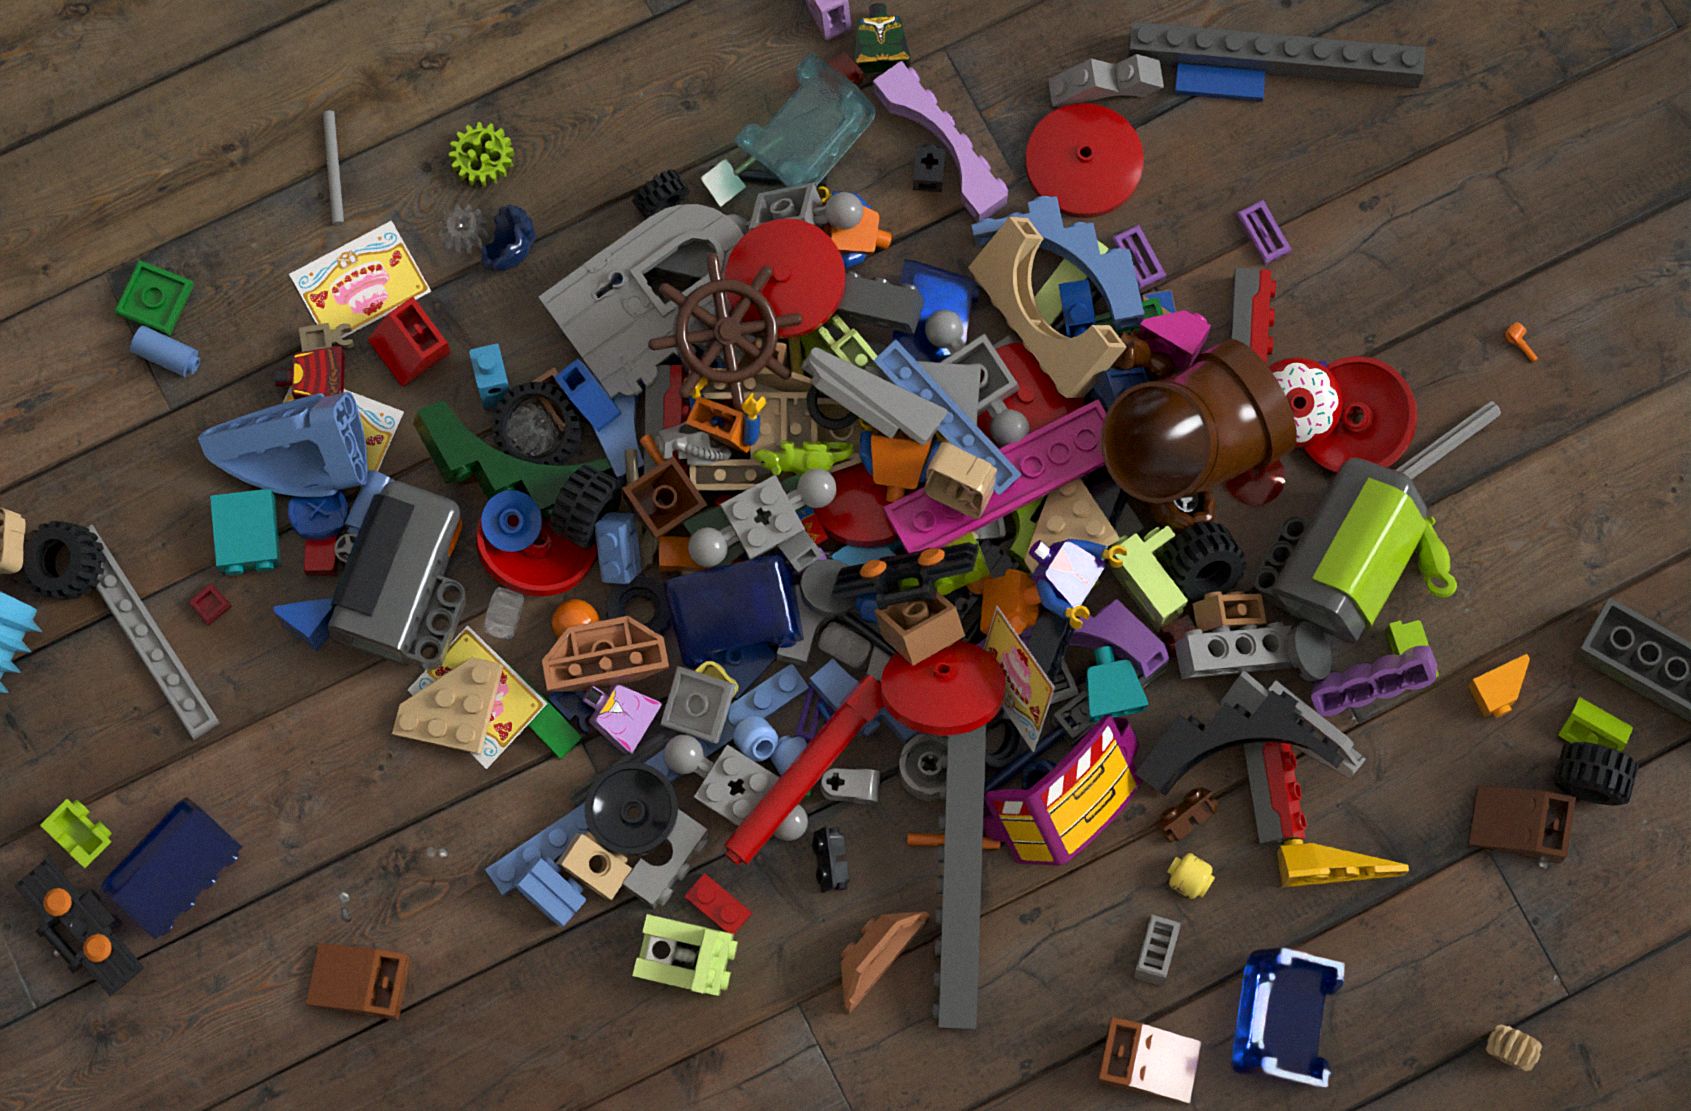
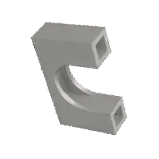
M796 585L777 651V661L807 668L818 631L826 623L837 618L833 615L831 617H822L812 612L803 603L799 585ZM855 607L849 612L882 635L879 625L862 620L859 611ZM874 646L866 675L870 674L881 684L883 670L891 657Z

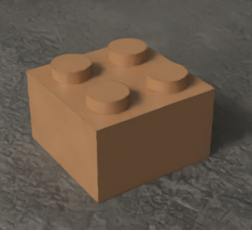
M938 591L935 599L931 601L920 599L890 605L886 610H879V608L874 610L883 639L912 666L965 637L956 607Z

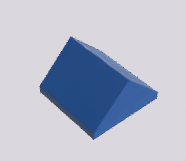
M333 598L273 606L274 613L282 626L315 651H318L330 635L327 626L334 611L333 607L330 606Z

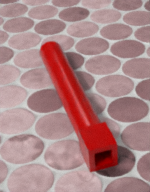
M868 674L860 678L840 702V707L724 843L723 846L727 849L724 855L735 865L739 866L741 862L745 865L749 864L862 727L869 723L884 706L881 697V684L873 676Z

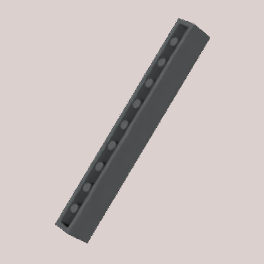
M1133 21L1128 46V58L1138 54L1160 60V65L1177 67L1178 63L1253 69L1264 70L1267 75L1418 88L1421 83L1425 63V47Z
M693 241L679 246L676 252L645 274L693 285L709 273L706 258L708 254H716V252L707 244L708 242ZM846 271L844 294L834 314L843 319L915 334L925 301L918 288L913 285L902 283L900 286H896L879 277H873L872 280L861 278L855 272Z
M986 724L970 732L957 735H942V738H948V750H941V769H947V782L940 781V800H946V813H939V831L945 832V844H938V863H944V876L937 875V894H943V907H936V926H942V938H935V957H941V970H934V989H940V1001H933V1020H939L940 1028L977 1029Z

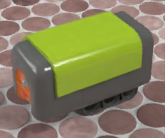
M1352 457L1347 459L1337 471L1311 520L1295 515L1284 521L1253 576V585L1259 594L1262 595L1265 602L1284 609L1298 623L1310 621L1316 624L1323 633L1350 643H1356L1364 628L1372 627L1427 527L1425 522L1427 506L1411 478L1404 473L1361 458Z

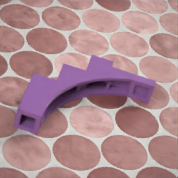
M1117 599L1110 605L1104 606L1094 618L1090 614L1089 620H1085L1080 616V620L1083 622L1082 627L1075 629L1069 644L1070 646L1092 649L1112 646L1115 657L1121 660L1129 659L1133 668L1145 678L1169 660L1165 644ZM1035 625L1024 630L1019 635L1025 646L1028 644ZM987 637L979 644H976V646L984 649Z

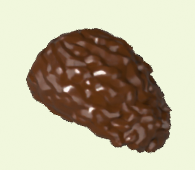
M1211 489L1198 494V506L1190 513L1178 511L1175 503L1172 501L1164 503L1147 502L1159 527L1163 529L1169 526L1175 536L1179 532H1184L1185 528L1189 526H1196L1197 523L1204 522L1206 524L1209 521L1214 522L1216 504Z

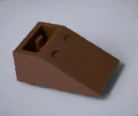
M1478 785L1468 846L1560 864L1567 858L1576 797L1548 791Z

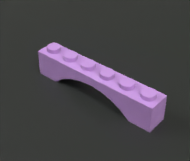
M900 61L873 80L874 94L891 114L903 116L921 124L945 145L959 173L961 203L977 223L982 219L989 218L1007 205V193L1009 192L1007 186L1000 178L995 179L991 174V168L986 159L981 155L978 157L975 154L969 138L964 133L960 135L955 129L953 118L947 111L942 112L936 105L937 99L929 89L924 90L920 85V79L912 67L907 68Z

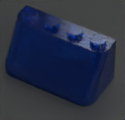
M186 797L180 800L106 877L101 885V890L153 938L157 939L160 935L163 936L171 930L174 920L181 912H187L195 904V897L203 889L210 888L216 882L217 874L225 866L228 867L236 861L239 851L243 847L201 807Z

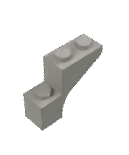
M1138 54L1115 65L1091 58L1048 79L1052 106L1057 108L1119 95L1143 98L1164 88L1160 60Z

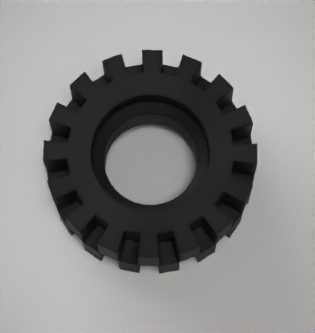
M669 169L667 172H661L659 176L655 175L653 180L645 182V186L638 189L639 192L634 194L632 201L646 220L665 208L680 205V202L684 201L689 194V188L676 170Z

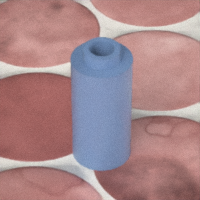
M141 326L137 330L131 342V353L183 377H187L190 373L194 374L199 367L200 358L198 357V350L146 326Z
M368 471L367 482L361 486L344 526L349 529L347 534L358 535L374 494H380L387 483L394 481L392 478L377 471Z

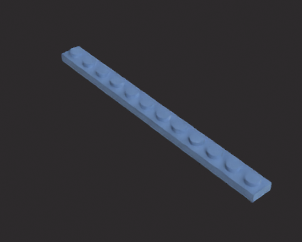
M791 663L730 704L719 743H713L695 736L692 737L699 741L703 749V756L708 759L733 742L735 728L742 720L752 716L762 717L766 720L806 693L809 687ZM664 749L642 763L659 770L667 777L670 783L684 775L669 769L664 760ZM585 802L485 869L502 896L515 889L512 883L534 858L539 857L545 860L549 857L555 862L560 858L576 833L584 835L587 832L591 833L585 818Z

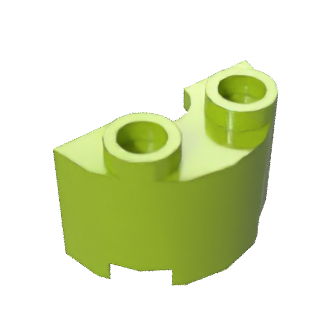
M66 799L40 826L76 861L86 868L112 842L109 839L112 833L100 821L94 825L86 817L90 811L77 799L73 803Z

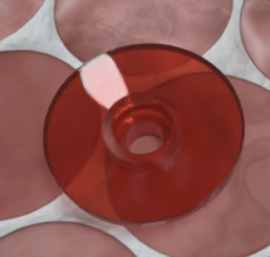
M1277 460L1265 468L1253 467L1226 481V485L1232 496L1238 501L1251 506L1265 505L1272 502L1281 493L1285 484V470L1281 461ZM1258 469L1261 471L1262 476L1255 478L1252 476L1251 471Z

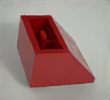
M411 297L389 312L367 339L401 387L451 354L448 342L414 297Z

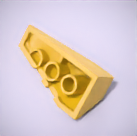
M1302 839L1285 841V846H1280L1277 851L1282 888L1405 876L1409 872L1407 864L1314 843L1303 844Z

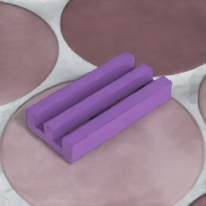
M1264 200L1237 212L1236 216L1264 265L1269 264L1272 260L1280 259L1284 254L1286 256L1291 253L1290 245ZM1260 210L1280 245V249L1277 250L1255 211ZM1247 215H1249L1252 219L1254 225L1256 226L1258 232L1260 233L1262 239L1268 247L1270 254L1267 253L1265 247L1263 246L1261 240L1259 239L1257 233L1255 232L1253 226L1247 218Z
M1139 225L1112 238L1115 247L1126 250L1122 243V240L1125 239L1143 272L1145 279L1142 280L1134 265L1139 290L1166 278L1162 266ZM1134 234L1156 272L1151 275L1131 237Z

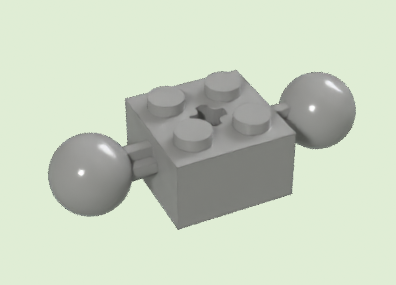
M813 182L759 193L751 221H747L744 217L737 214H729L727 216L741 229L743 235L765 222L777 219L802 220L820 229L822 224L829 223L836 229L849 230L857 226L861 221L863 206L859 198L849 192L834 194L829 198L826 206H823Z
M942 309L932 313L925 324L926 336L933 345L939 348H946L951 355L940 363L981 366V375H985L980 383L977 417L988 411L993 419L991 435L1000 446L1004 447L1010 443L1020 441L1029 434L1028 420L1021 412L1008 409L1003 402L1004 399L1020 390L987 336L983 334L966 346L962 340L963 322L955 312Z
M823 469L808 470L800 477L797 489L786 494L776 475L727 500L720 505V508L730 525L721 530L709 527L697 530L691 536L688 543L690 557L700 566L713 567L724 560L728 547L739 541L750 561L804 532L805 528L795 510L804 505L812 508H822L831 503L837 490L833 476ZM761 510L763 513L768 512L770 514L768 525L764 526L762 522L756 523L754 521L757 517V511Z
M678 735L672 738L664 749L665 763L673 772L678 774L694 772L704 778L693 799L737 827L740 826L779 779L778 776L729 745L724 747L715 763L703 756L701 744L697 739L689 735ZM737 780L741 781L743 793H737L732 796L728 783L730 781L733 783ZM798 804L773 835L784 841H793L801 837L808 825V817L805 810Z

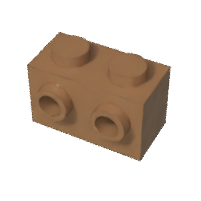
M1220 591L1204 594V600L1192 603L1197 630L1200 629L1203 633H1212V630L1229 627L1230 631H1236L1246 625L1255 624L1260 626L1267 624L1261 594H1244V591H1235L1222 595Z

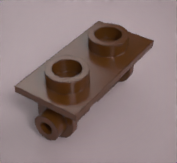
M1203 787L1200 789L1195 788L1184 796L1185 800L1177 807L1173 806L1166 809L1160 815L1161 819L1154 825L1166 831L1164 836L1170 843L1174 841L1179 842L1194 830L1189 821L1191 817L1200 825L1216 813V808L1219 807V804L1211 796L1214 794L1213 791Z

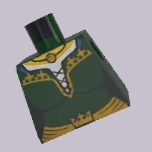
M884 3L871 4L869 6L870 18H861L858 21L855 74L886 72L900 61L909 68L911 56L900 17L887 16V8Z

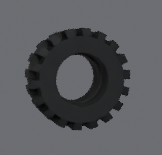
M587 464L577 469L566 481L554 503L550 520L552 532L583 549L592 547L596 544L594 525L599 520H602L606 513L618 511L622 497V483Z
M50 521L49 524L43 523L38 525L39 531L32 530L29 533L31 539L24 540L23 544L26 548L23 553V565L20 571L26 572V575L23 577L25 582L32 584L30 588L33 591L41 593L40 595L69 600L70 598H81V594H89L92 591L90 586L98 585L100 580L97 577L98 575H103L105 570L101 568V562H106L105 555L100 553L104 548L102 543L96 542L98 536L95 533L89 532L90 529L85 526L63 521ZM66 544L71 556L70 565L67 571L59 576L55 569V556L58 550Z
M1211 521L1206 524L1204 522L1197 523L1196 526H1189L1185 528L1184 532H1179L1174 536L1175 539L1168 543L1166 546L1168 550L1164 551L1162 556L1164 559L1162 561L1163 569L1190 603L1204 600V594L1220 591L1222 595H1226L1231 588L1234 589L1237 586V581L1242 579L1244 575L1243 570L1246 569L1247 565L1245 554L1228 529L1220 523L1216 524Z
M1588 742L1566 743L1562 747L1553 782L1563 792L1581 800L1609 806L1625 805L1630 802L1639 764L1625 753L1610 747Z

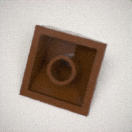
M674 456L622 488L624 501L633 514H635L640 524L656 540L708 507Z

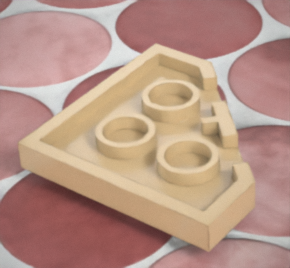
M1080 478L1047 495L1024 560L1032 574L1039 563L1028 555V552L1038 540H1041L1048 547L1053 543L1067 539L1087 540L1106 545L1107 547L1120 540L1116 531Z
M471 657L401 703L392 734L402 738L481 755L504 665Z

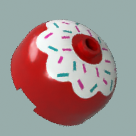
M1303 357L1285 358L1271 364L1268 368L1283 389L1294 416L1297 430L1295 448L1308 447L1325 439L1336 427L1343 406L1341 388L1335 376L1321 363ZM1302 397L1305 400L1304 407L1296 408L1294 406V399Z

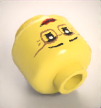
M1191 853L1186 854L1182 859L1176 856L1167 873L1172 875L1169 884L1173 889L1189 899H1195L1198 895L1203 898L1215 879L1211 875L1212 866Z

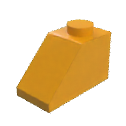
M1528 654L1474 678L1470 682L1468 688L1484 718L1493 714L1495 718H1499L1512 711L1510 706L1518 698L1530 660Z

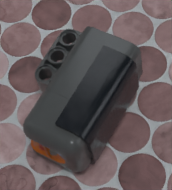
M401 481L389 482L383 487L380 494H374L330 604L334 611L327 627L334 641L401 666L412 664L423 669L434 670L442 665L466 605L463 586L455 580L444 577L463 526L459 506L456 502ZM451 591L459 593L460 597L456 602L448 603L444 601L446 593ZM444 619L449 622V626L443 631H436L433 629L434 622ZM429 647L438 650V654L433 659L423 658L422 652Z

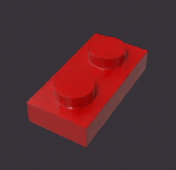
M705 873L684 896L687 901L724 932L734 935L752 915L751 911Z

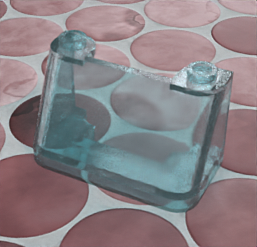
M810 51L797 66L796 78L801 84L797 91L764 129L756 123L749 124L742 128L733 140L745 153L786 188L813 182L816 187L871 124L876 112L874 105L853 82Z

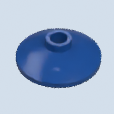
M509 490L496 494L487 502L482 512L481 524L485 537L493 546L503 551H520L529 547L539 536L542 527V515L537 503L529 495L520 491ZM512 515H516L519 518V523L515 527L509 523Z

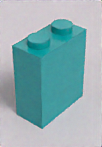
M271 489L210 496L216 566L221 573H225L227 576L242 575L245 570L255 569L256 572H270L274 570V567L282 566L276 499Z

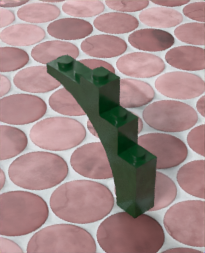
M445 400L417 410L413 421L416 431L446 484L455 480L457 482L465 481L474 474L488 501L503 491L514 490L523 492L537 503L544 521L551 520L552 509L559 492L577 469L587 464L609 475L612 469L607 457L585 464L555 466L536 464L509 456L492 448L470 432L457 419Z

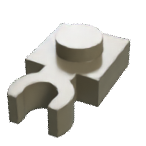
M329 323L300 327L302 352L333 346H342L343 349L352 348L354 346L352 339H341L343 333L352 332L350 324H341L332 331L330 330Z

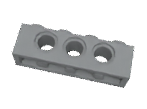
M1275 622L1266 625L1265 628L1258 629L1257 625L1252 624L1242 626L1236 631H1230L1229 627L1217 628L1212 630V633L1204 634L1200 629L1184 633L1185 637L1174 643L1181 679L1238 674L1243 671L1248 673L1290 669L1293 666L1287 653L1286 639L1288 633L1292 632V625L1284 626L1283 622ZM1263 643L1266 644L1268 651L1264 648ZM1235 644L1240 648L1241 653L1237 651ZM1208 647L1212 649L1214 656L1211 655V653L1208 650Z

